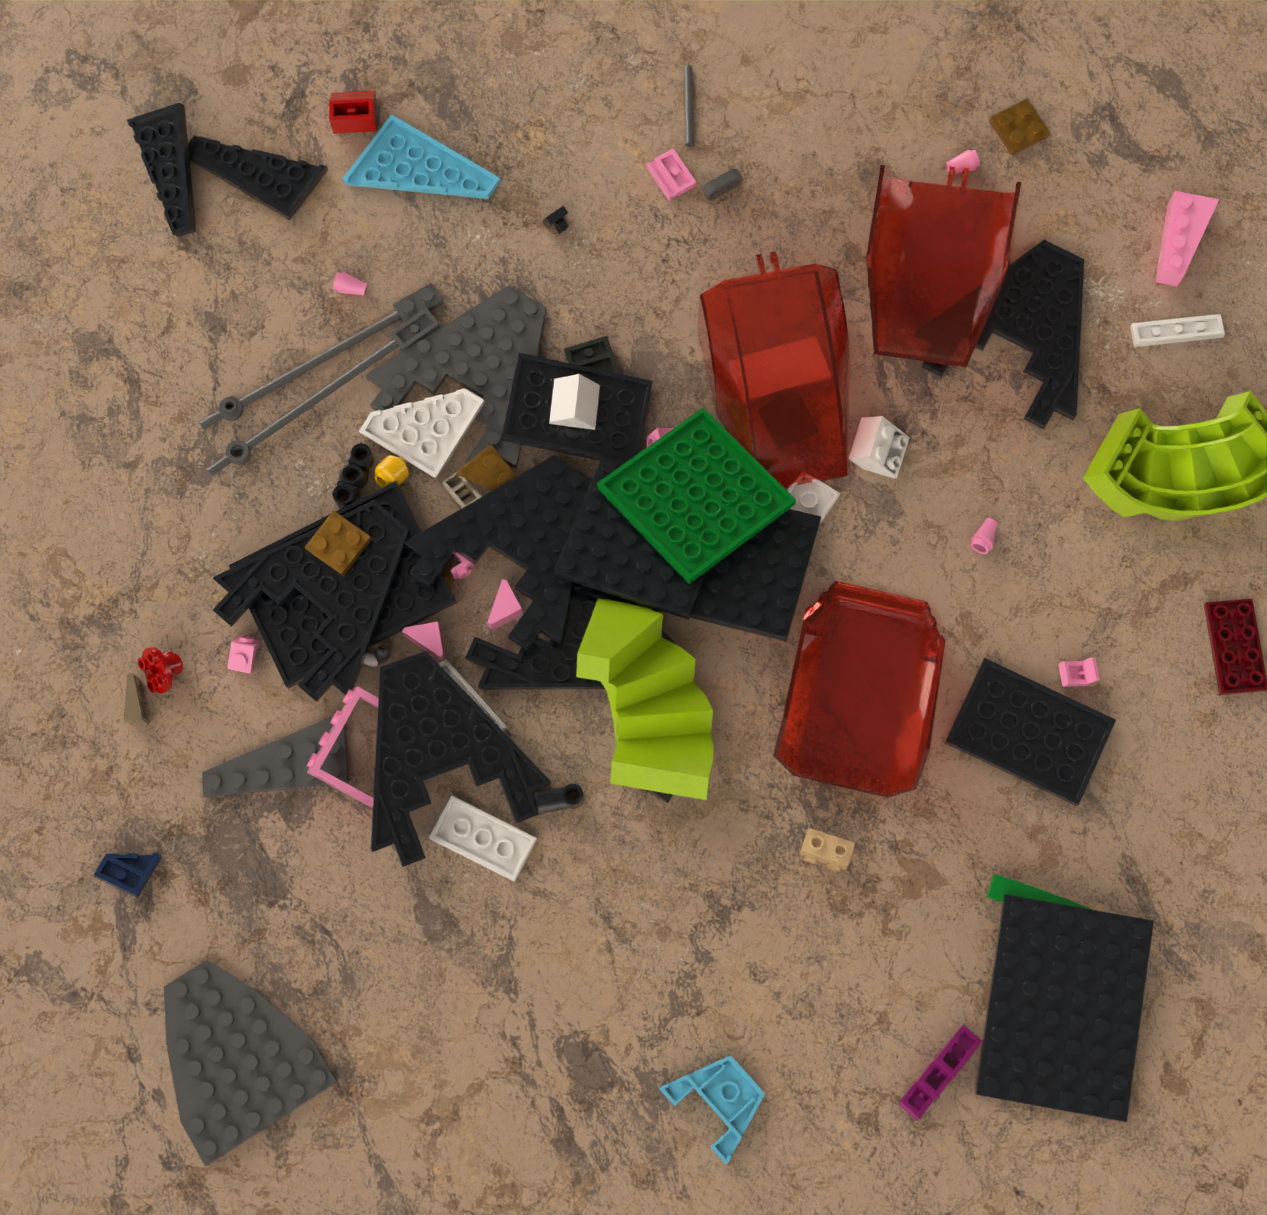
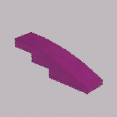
M963 1024L897 1104L914 1120L918 1121L932 1102L939 1097L949 1082L959 1073L983 1041Z

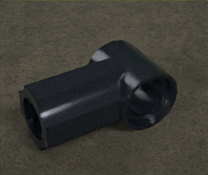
M568 784L562 788L535 793L539 814L567 808L576 809L584 801L583 790L577 784ZM571 791H576L580 796L577 801L571 802L566 799L567 794Z

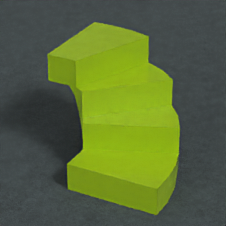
M1248 391L1227 397L1216 418L1195 424L1180 426L1155 425L1140 408L1120 413L1084 474L1083 479L1107 506L1124 518L1147 513L1162 520L1181 521L1240 509L1267 497V411L1254 394Z
M598 598L577 653L576 677L601 681L607 691L616 742V749L611 762L610 784L707 800L711 785L714 754L711 735L713 708L706 695L694 682L696 659L681 647L662 638V613L637 605Z

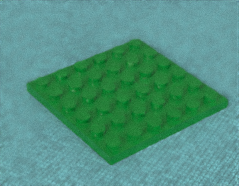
M704 408L697 411L597 483L598 490L689 584L796 504V499Z

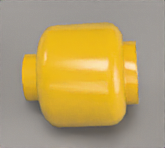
M386 456L375 468V480L378 485L383 488L396 481L398 486H400L409 476L407 462L400 456Z

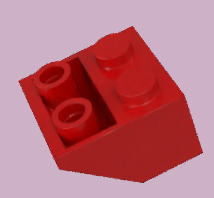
M375 90L331 94L329 99V121L333 134L377 131Z

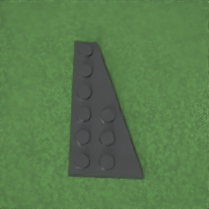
M333 716L202 772L203 796L207 798L330 786L307 773L310 768L307 764L313 753L318 754L321 745L318 743L325 731L329 733L333 727V724L330 723ZM344 725L320 769L349 784L346 730Z

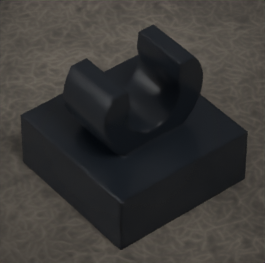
M563 205L547 216L542 222L547 229L554 225L560 234L569 227L563 219L568 214V211Z

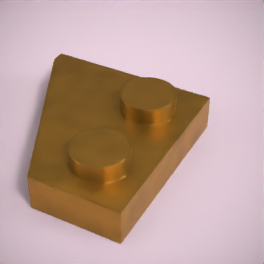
M488 445L456 472L458 476L464 477L491 491L517 477L492 445Z

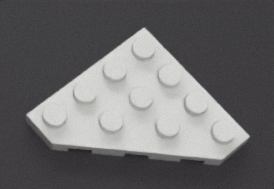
M464 388L453 393L441 394L425 398L422 401L409 402L393 406L390 409L371 412L359 432L435 479H438L485 401Z

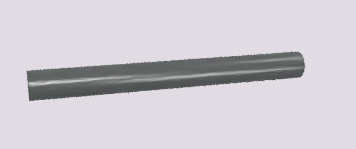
M691 65L684 66L686 147L694 146Z

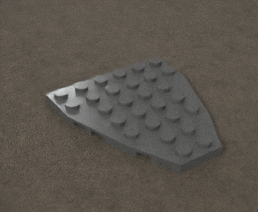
M205 960L164 986L166 1046L180 1122L205 1166L218 1160L338 1082L316 1043L308 1034L281 1013L258 991L211 961Z

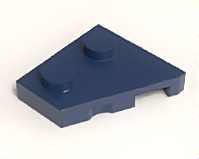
M118 853L106 854L93 875L95 878L138 898L162 857L158 853H153V855H138V853H127L126 855H119Z

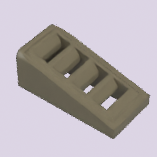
M456 472L440 482L459 509L482 497L466 478L458 476ZM458 481H461V483L455 486L454 488H450Z
M128 673L124 720L130 725H148L139 678L134 673Z

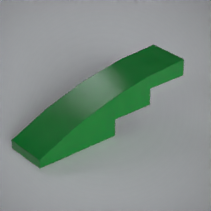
M993 874L986 895L987 898L1002 904L1004 894L1090 909L1068 899L997 874Z

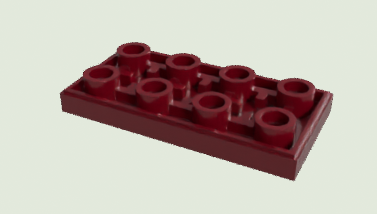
M1253 599L1206 602L1204 610L1219 696L1266 692L1267 678Z

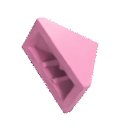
M504 579L501 581L487 622L489 629L492 630L523 615L520 604L507 580Z
M438 621L405 627L402 632L405 638L427 651L439 661L445 659L441 629Z

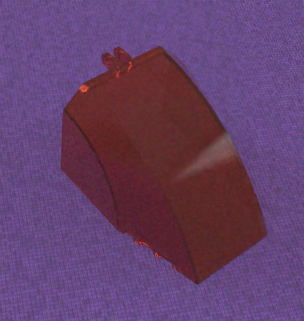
M885 165L880 166L866 254L874 355L967 368L1008 273L1023 197L1021 182H1016L1015 192L987 191L966 188L969 168H964L962 171L961 187L953 186L956 170L953 166L949 168L947 185L892 177Z
M774 251L770 252L769 256L773 271L766 273L763 257L761 254L755 256L758 274L724 280L700 294L697 332L716 415L721 420L725 430L784 488H789L793 483H797V485L812 483L813 479L825 481L846 477L848 475L850 349L845 307L837 269L815 263L780 270L777 254Z

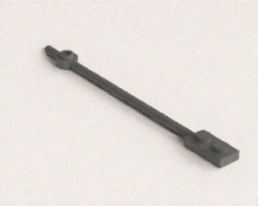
M432 283L394 303L393 307L396 312L240 399L235 397L224 398L219 404V411L199 421L200 425L204 430L223 418L228 421L238 420L243 414V407L396 321L401 319L404 323L424 308H427L429 311L434 310L443 304L442 298ZM229 405H234L231 410H227Z
M424 308L391 331L390 335L393 340L246 442L235 440L229 443L226 448V456L208 467L207 470L213 476L231 463L235 465L246 463L250 458V450L396 348L400 347L402 351L408 349L439 329L440 324L430 311ZM237 452H243L240 457L235 456Z

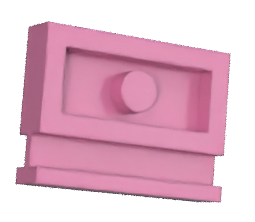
M674 149L656 157L654 161L646 163L647 170L668 201L696 187L695 179Z

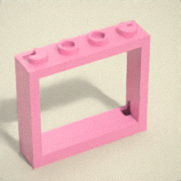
M357 686L353 691L349 689L344 696L342 702L345 705L341 712L337 710L330 722L333 724L330 732L325 731L318 743L321 745L318 754L313 753L307 764L310 768L307 773L373 808L372 797L320 769L359 698L378 708V698Z

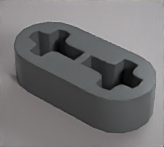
M737 169L729 170L707 182L703 186L702 192L708 200L716 199L738 187L742 183L743 177Z

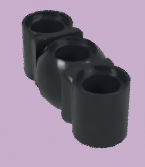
M359 443L354 445L350 452L351 456L347 459L348 464L344 465L340 470L339 481L332 493L339 509L355 502L356 498L360 495L359 490L363 489L367 484L370 468L374 464V457L371 449L366 444ZM360 454L368 455L364 460L357 459ZM352 474L359 475L356 480H348ZM344 494L350 495L346 501L339 500Z

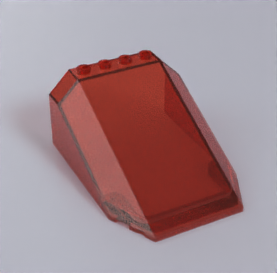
M835 581L829 587V590L823 592L812 606L810 605L806 608L773 756L793 776L886 798L917 788L930 752L945 648V639L943 635L939 634L936 627L937 622L931 614L928 602Z

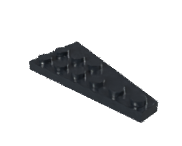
M176 103L127 119L128 125L134 131V140L139 144L142 151L141 157L151 182L157 188V197L162 201L165 208L164 214L172 234L180 237L196 232L185 105Z
M194 135L188 142L190 161L289 221L328 171L327 166L319 164V166H315L303 160L298 162L286 159L285 156L252 149L251 151L234 144L233 146L221 144L220 141Z

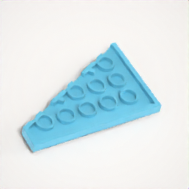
M392 114L343 178L344 184L349 186L489 199L501 183L500 178Z

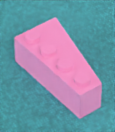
M1174 191L1167 206L1156 283L1176 287L1179 285L1219 199Z

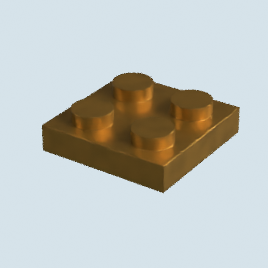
M1028 98L991 116L989 120L1011 156L1048 138L1051 133Z
M333 510L305 546V549L344 576L372 538Z

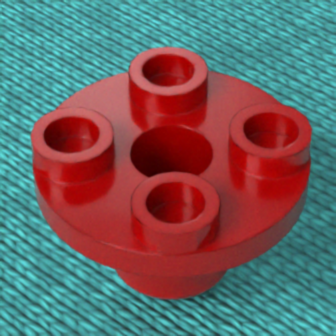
M149 647L143 651L142 657L138 658V666L144 671L147 687L152 693L168 692L172 687V677L175 679L176 675L183 671V662L180 656L172 651L162 653L156 647Z

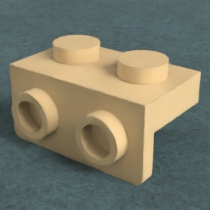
M809 828L799 855L804 856L803 860L806 862L817 864L819 861L827 864L826 868L840 872L841 869L846 870L855 844L854 842Z

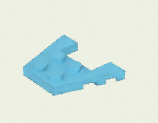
M731 1055L668 1083L659 1089L674 1106L692 1089H695L729 1127V1130L710 1147L725 1165L730 1161L765 1095L762 1089Z

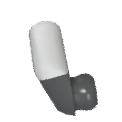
M385 645L378 646L375 652L366 654L363 664L376 667L386 662L390 657L389 648Z

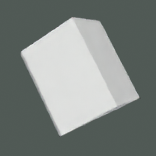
M580 374L554 379L549 424L595 430L600 385Z

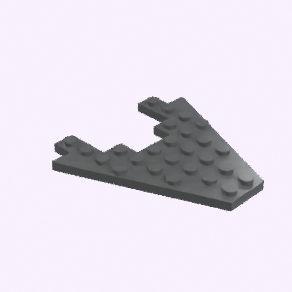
M509 285L369 372L366 375L367 380L382 388L370 404L371 408L376 411H382L401 405L415 384L435 395L448 377L479 395L485 401L475 419L489 428L465 463L467 464L488 445H492L507 464L516 468L521 444L502 441L501 436L518 354L524 353L538 356L546 307Z

